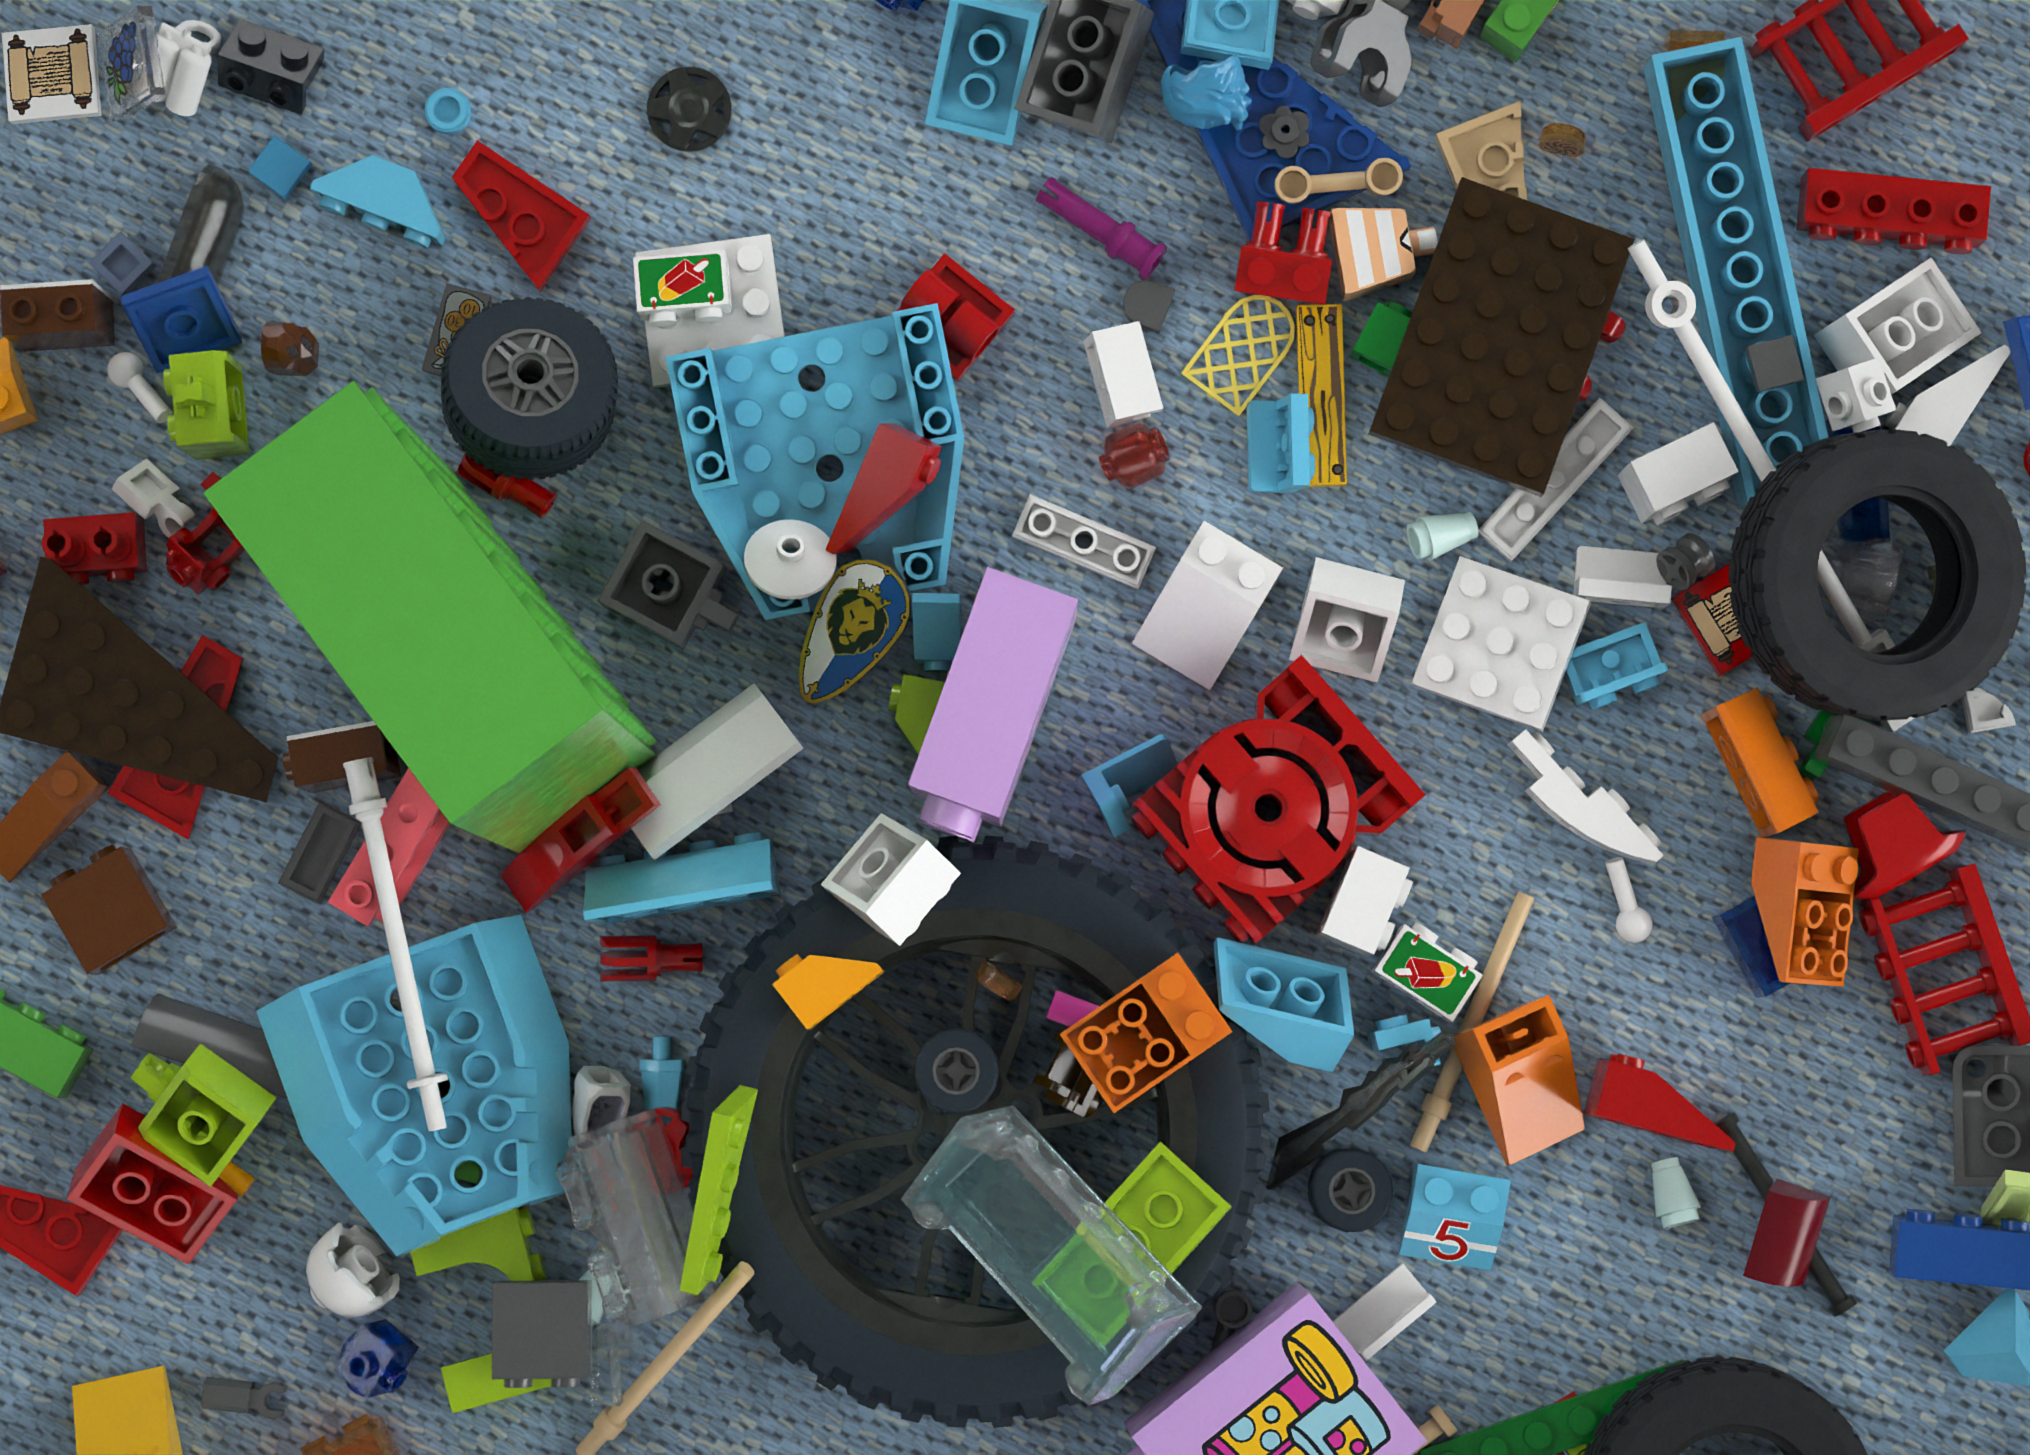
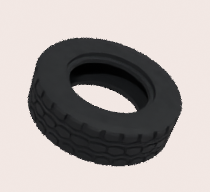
M1896 429L1855 432L1823 438L1804 446L1802 452L1795 451L1777 465L1778 469L1770 471L1756 488L1757 493L1755 496L1750 497L1740 517L1742 520L1740 526L1736 527L1731 551H1733L1732 559H1729V584H1731L1732 590L1729 594L1733 615L1737 616L1739 623L1737 628L1745 646L1749 647L1752 651L1751 656L1764 674L1771 676L1770 680L1787 695H1795L1796 701L1815 710L1821 709L1827 714L1847 715L1858 719L1903 720L1909 717L1917 718L1937 712L1940 706L1941 708H1947L1965 697L1968 690L1973 691L1990 675L1989 670L1997 666L2008 649L2007 644L2010 639H2013L2021 617L2019 615L2020 608H2023L2026 583H2024V575L2027 573L2025 550H2022L2021 544L2023 539L2017 519L2011 513L2013 509L2002 489L1996 487V481L1980 464L1976 465L1971 456L1955 445L1947 446V441L1928 434L1918 435L1916 431ZM1872 497L1881 498L1898 505L1918 522L1928 537L1936 564L1934 597L1922 623L1906 640L1891 649L1879 653H1871L1853 645L1836 630L1822 606L1817 585L1819 555L1830 529L1847 510Z
M1721 1356L1697 1358L1694 1362L1689 1360L1665 1367V1371L1661 1373L1655 1371L1637 1382L1636 1388L1632 1391L1628 1389L1612 1405L1614 1409L1610 1411L1609 1415L1604 1414L1592 1433L1595 1435L1592 1443L1588 1442L1584 1455H1680L1689 1446L1706 1437L1728 1432H1742L1761 1436L1772 1441L1783 1455H1868L1859 1436L1854 1434L1850 1423L1838 1409L1833 1407L1828 1400L1785 1372L1766 1364L1735 1357L1723 1359Z

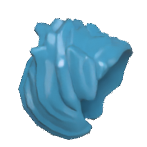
M1227 54L1224 58L1214 62L1202 60L1193 71L1181 68L1176 64L1167 67L1160 81L1163 103L1174 120L1189 128L1210 129L1232 123L1235 130L1242 129L1243 121L1248 118L1246 107L1251 104L1252 100L1246 96L1250 87L1245 82V75L1239 57Z

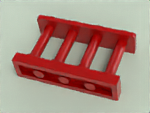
M1808 0L1793 11L1794 19L1782 26L1776 20L1757 32L1755 37L1758 41L1755 42L1749 53L1755 59L1770 50L1806 106L1803 112L1807 117L1801 122L1798 129L1805 140L1809 142L1958 51L1969 39L1960 24L1945 32L1942 26L1936 27L1919 0H1897L1921 37L1918 41L1921 47L1907 55L1904 49L1900 51L1897 49L1866 0H1823L1822 2ZM1845 3L1883 60L1880 64L1883 70L1871 78H1868L1866 73H1859L1824 16ZM1806 27L1809 28L1845 84L1842 87L1845 94L1830 102L1827 96L1822 98L1785 41Z
M1975 863L1948 871L1951 881L1946 882L1945 888L1883 908L1879 897L1861 900L1864 906V910L1859 911L1861 926L1867 937L1874 936L1880 952L1874 955L1877 971L1883 981L1890 980L1895 998L1889 1000L1892 1014L1898 1025L1905 1024L1911 1040L1905 1043L1907 1057L1911 1066L1914 1069L1920 1068L1923 1075L1940 1073L1936 1057L1999 1037L2001 1040L2008 1039L2009 1045L2022 1046L2030 1043V1016ZM1949 905H1953L1954 908L1961 907L1967 924L1961 926L1960 932L1900 952L1898 951L1890 925ZM1968 949L1970 952H1977L1982 966L1981 969L1977 970V975L1914 996L1905 969ZM1980 993H1984L1986 996L1992 995L1998 1012L1992 1014L1991 1020L1929 1040L1920 1013Z

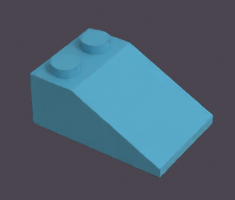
M950 0L925 125L1012 146L1022 113L1014 108L1048 9V4L1033 0Z
M1217 937L1213 944L1219 1011L1288 1062L1333 1072L1354 1037L1346 968Z

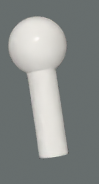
M121 352L114 355L107 367L110 380L116 386L129 388L158 423L167 421V417L169 414H172V411L143 377L144 367L140 358L130 352Z
M1623 857L1607 860L1605 864L1620 909L1616 919L1617 932L1621 938L1628 942H1641L1652 931V918L1645 909L1638 907Z

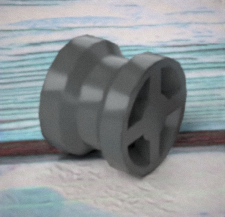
M1687 533L1677 540L1675 547H1667L1656 558L1657 568L1661 576L1672 588L1678 591H1685L1695 584L1696 577H1704L1715 568V557L1711 548L1701 537L1693 533Z

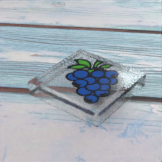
M137 5L97 34L110 121L128 120L166 93L152 6Z

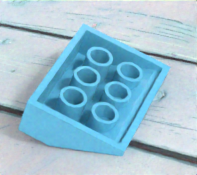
M761 832L734 836L735 845L716 847L715 840L688 844L689 852L671 855L669 849L655 860L647 850L642 852L643 860L625 862L624 855L597 859L598 867L586 869L583 904L584 920L597 925H604L781 896L773 842L771 839L762 840Z

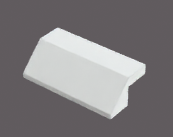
M755 683L638 770L661 803V806L631 829L654 860L804 749Z

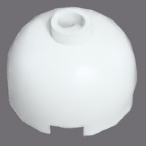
M342 1222L337 1223L315 1244L307 1259V1280L314 1301L322 1308L348 1318L369 1315L383 1307L399 1291L400 1278L398 1273L390 1276L376 1257L385 1253V1251L369 1231L357 1224L347 1229L342 1226Z

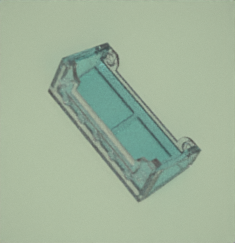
M1013 1105L961 1117L901 1198L904 1204L912 1211L913 1218L921 1226L927 1229L940 1230L949 1228L1071 1362L1065 1369L1068 1387L1077 1398L1083 1400L1088 1406L1114 1397L1202 1309V1306Z

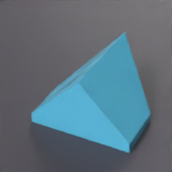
M2006 1288L1943 1350L1954 1368L1962 1376L2030 1386L2029 1312L2014 1289Z

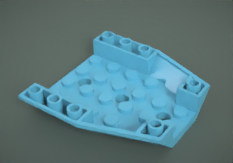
M938 303L892 312V316L714 351L711 348L665 357L692 493L765 620L814 612L825 587L812 596L794 600L780 599L762 592L751 582L744 567V552L749 539L761 527L779 520H799L810 523L821 529L830 538L879 423H895L942 446L937 457L941 460V465L936 477L930 484H926L922 491L855 547L860 551L861 559H877L892 566L905 580L909 592L946 585L964 434ZM817 366L824 371L825 383L821 389L809 392L800 386L799 375L804 368ZM828 455L838 457L843 463L842 475L833 482L824 481L817 474L819 460ZM792 549L784 550L787 553L797 552L796 550Z
M521 914L476 922L408 947L435 1074L447 1073L448 1081L450 1082L448 1094L441 1098L447 1128L428 1132L419 1087L407 1088V1082L417 1077L403 1012L395 1010L390 1003L391 995L397 989L390 954L300 986L256 1011L303 1142L396 1257L441 1241V1236L526 1204L533 1206L573 1190L569 1041ZM474 1162L480 1166L483 1176L478 1185L472 1188H464L456 1182L454 1175L460 1164Z

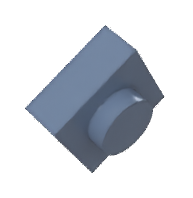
M121 231L89 263L121 295L131 293L157 266Z

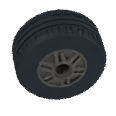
M525 297V299L503 300L501 304L499 302L493 303L491 307L486 306L483 308L482 312L473 314L472 318H468L464 322V326L457 330V334L453 335L444 355V363L442 365V413L453 440L458 443L459 448L465 451L470 459L474 458L475 463L483 465L484 469L489 471L494 470V473L498 475L504 474L508 478L512 476L520 480L523 478L534 480L537 477L538 479L556 477L558 473L562 475L567 473V470H574L577 468V464L582 465L585 463L586 459H590L594 455V451L601 447V443H604L611 429V424H613L618 391L617 363H615L614 354L611 353L610 344L606 343L607 339L605 336L600 334L597 326H593L592 321L584 319V315L580 312H575V309L571 307L566 308L560 302L555 303L553 300L548 299L544 301L542 298L537 297L536 299Z

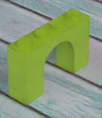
M518 1207L441 1236V1241L410 1252L416 1276L475 1262L488 1264L499 1269L511 1281L547 1279L541 1253L533 1254L528 1236L535 1234V1227L528 1207L522 1209ZM492 1352L447 1364L440 1368L452 1413L551 1386V1379H533V1387H504V1379H492Z

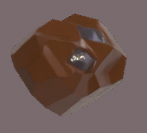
M266 322L261 336V355L264 367L269 373L275 375L307 376L318 367L319 343L307 327H300L294 323Z

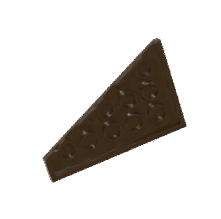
M40 557L0 702V733L268 802L279 757L256 739L239 722L233 719L53 560Z

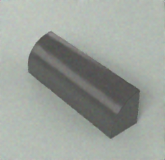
M157 994L151 1000L138 1024L131 1046L184 1064L201 1043L268 1092L287 1098L263 1029L161 994Z

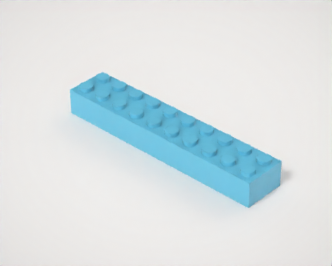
M1742 37L1651 55L1643 66L1689 284L1696 299L1695 311L1701 339L1777 470V465L1795 451L1802 452L1804 446L1823 438H1828L1744 45ZM1793 335L1804 380L1756 393L1745 348L1750 345ZM1716 404L1723 441L1739 471L1731 478L1738 510L1744 509L1750 497H1754L1757 493L1756 488L1760 485L1761 481Z

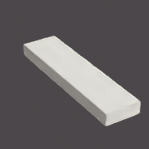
M1599 398L1565 435L1544 495L1539 497L1516 488L1480 527L1478 534L1511 563L1634 427L1605 401Z

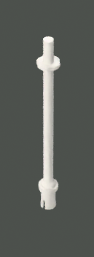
M373 757L343 763L352 799V805H349L348 808L350 815H355L356 819L362 822L417 1078L409 1080L407 1088L419 1087L428 1132L447 1128L438 1082L448 1080L447 1073L443 1072L435 1074L380 820L384 813L383 808H387L386 798L380 797Z

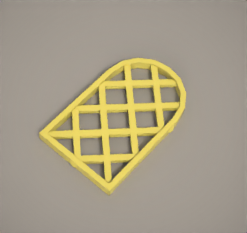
M1251 295L1240 299L1224 313L1222 320L1181 374L1206 392L1210 398H1214L1239 417L1276 367L1286 358V354L1294 341L1295 324L1290 311L1281 301L1270 296ZM1264 300L1266 314L1250 316L1248 302ZM1270 303L1277 305L1283 312L1272 313ZM1243 305L1244 317L1228 319L1238 307ZM1287 317L1290 333L1275 335L1273 319ZM1267 320L1270 336L1253 338L1251 322ZM1245 323L1247 339L1231 341L1228 325ZM1223 326L1225 342L1209 344ZM1289 339L1285 349L1278 357L1276 341ZM1271 342L1273 358L1256 360L1254 344ZM1248 345L1251 361L1234 363L1232 347ZM1226 348L1228 364L1211 366L1209 350ZM1204 351L1206 367L1191 369ZM1273 364L1259 382L1257 366ZM1252 367L1254 383L1237 385L1235 369ZM1229 370L1232 386L1215 389L1213 372ZM1207 373L1209 388L1192 375ZM1254 389L1240 407L1238 391ZM1233 392L1235 407L1217 394Z

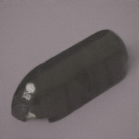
M208 164L197 177L187 199L157 283L208 266L217 286L219 285L244 214V203L240 188L236 181L222 168L214 164Z

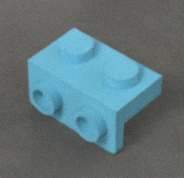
M1291 393L1277 401L1253 400L1247 404L1249 491L1293 493L1310 486V480L1315 473V457L1309 448V434L1312 433L1314 427V412L1308 406V394Z
M1643 622L1574 648L1564 675L1576 706L1578 707L1589 702L1591 709L1594 710L1618 701L1615 692L1631 686L1634 693L1637 694L1661 685L1658 676L1665 674L1669 669L1666 662L1661 663L1647 624Z
M1407 1014L1375 1021L1377 1031L1369 1032L1367 1036L1371 1051H1378L1415 1041L1417 1045H1423L1438 1035L1441 1030L1439 1026L1431 1027L1429 1019L1408 1022ZM1439 1058L1436 1060L1434 1066L1440 1065Z

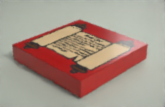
M1729 564L1671 598L1718 677L1752 657V651L1749 647L1745 646L1737 628V624H1739L1737 616L1733 615L1729 594L1732 592L1731 584H1729Z

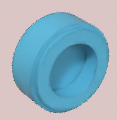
M441 88L433 92L427 99L425 117L435 131L445 135H452L462 131L467 126L471 118V107L467 98L460 91L453 88Z

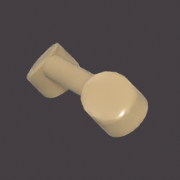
M1390 158L1375 160L1368 166L1366 171L1310 176L1301 167L1289 166L1282 169L1276 176L1274 190L1278 198L1286 204L1300 203L1309 194L1367 189L1375 196H1387L1394 193L1400 187L1403 180V172L1400 165Z

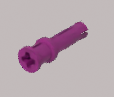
M1050 177L1043 186L1058 195V199H1054L1040 190L1036 202L1043 204L1105 245V252L1111 259H1116L1117 257L1137 269L1139 277L1144 281L1152 275L1167 251L1165 244L1159 243L1156 245L1135 231L1136 225L1132 222L1127 223L1123 221L1121 224L1109 215L1103 213L1057 182L1055 178Z

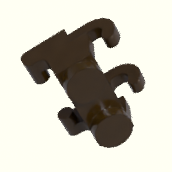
M1057 1031L1054 1040L1061 1043L1045 1077L1037 1073L1033 1082L1047 1088L1044 1098L1082 1117H1089L1095 1112L1099 1104L1097 1088L1060 1036L1062 1032Z

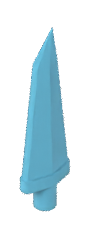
M653 1036V1059H639L645 1110L656 1107H671L679 1110L682 1074L685 1071L684 1059H671V1036ZM654 1116L662 1126H666L673 1120L666 1116Z

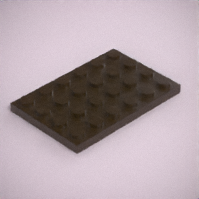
M1462 177L1368 435L1542 497L1547 488L1630 254L1628 248L1633 245L1635 239Z

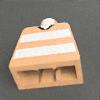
M1335 208L1330 211L1329 225L1343 301H1349L1413 279L1416 272L1414 257L1432 255L1435 251L1438 241L1434 226L1409 230L1405 209Z

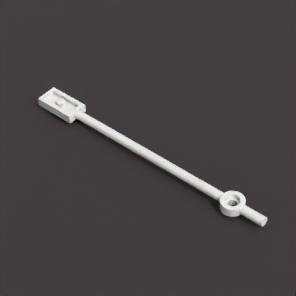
M1644 239L1628 248V251L1651 289L1645 301V310L1648 318L1660 328L1674 329L1762 482L1770 471H1776L1691 322L1696 310V299L1693 291L1680 281H1668ZM1665 297L1669 298L1673 305L1669 314L1662 309V301ZM1821 549L1818 560L1817 580L1855 646L1871 653H1879L1895 647L1886 629H1878L1872 634L1869 633ZM1914 718L1880 720L1886 731L1894 732Z

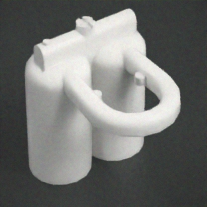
M197 20L183 21L175 28L163 22L159 32L155 33L151 39L137 87L139 94L151 101H165L166 107L175 114L181 116L195 115L211 65L210 54L216 51L222 42L221 34L210 24ZM191 31L204 33L209 36L211 41L208 43L201 42L191 36Z

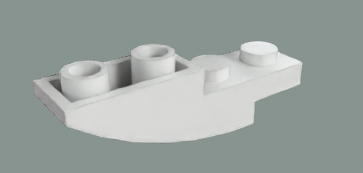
M1525 729L1507 744L1537 778L1525 792L1562 826L1582 839L1628 859L1652 864L1664 856L1657 848L1661 844L1659 838L1644 823L1637 826L1626 814L1630 810L1629 805L1614 789H1610L1607 792L1601 786L1586 797L1581 791L1586 787L1584 782L1570 767L1567 766L1563 770L1550 757L1555 752L1554 749L1538 732L1531 735Z

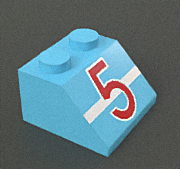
M1413 1163L1398 1255L1491 1271L1504 1226L1511 1180Z

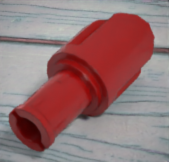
M466 452L461 460L462 463H460L456 471L458 475L498 501L510 498L527 508L540 519H543L554 505V501L557 499V494L533 480H527V478L520 480L516 479L515 476L508 478L504 474L498 475L494 473V470L484 469L483 465H478L474 462V458L470 459Z
M656 935L600 936V945L602 947H646V951L617 950L601 953L600 964L612 967L646 966V969L604 970L600 972V982L656 981L657 976H661V972L703 971L702 943L661 944L660 940H656Z

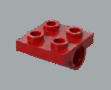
M944 253L931 270L927 269L915 281L904 296L901 306L897 311L938 303L952 378L959 382L1015 314V309Z

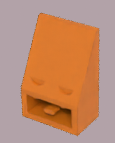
M1756 837L1751 885L1779 982L1844 987L1845 972L1848 967L1847 952L1850 926L1853 921L1852 907L1855 880L1858 875L1859 848Z
M1176 953L1060 1033V1036L1112 1112L1116 1113L1232 1033V1030L1179 953Z
M1550 995L1521 1004L1450 1038L1451 1041L1456 1042V1045L1453 1047L1506 1166L1585 1130L1569 1038Z

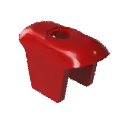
M1884 792L1846 814L1843 822L1853 848H1859L1858 861L1861 866V873L1855 880L1854 899L1868 900L1880 897L1895 887L1911 880L1921 872L1928 870L1959 849L1965 838L1966 830L1939 832L1906 793H1899L1894 796L1893 793Z

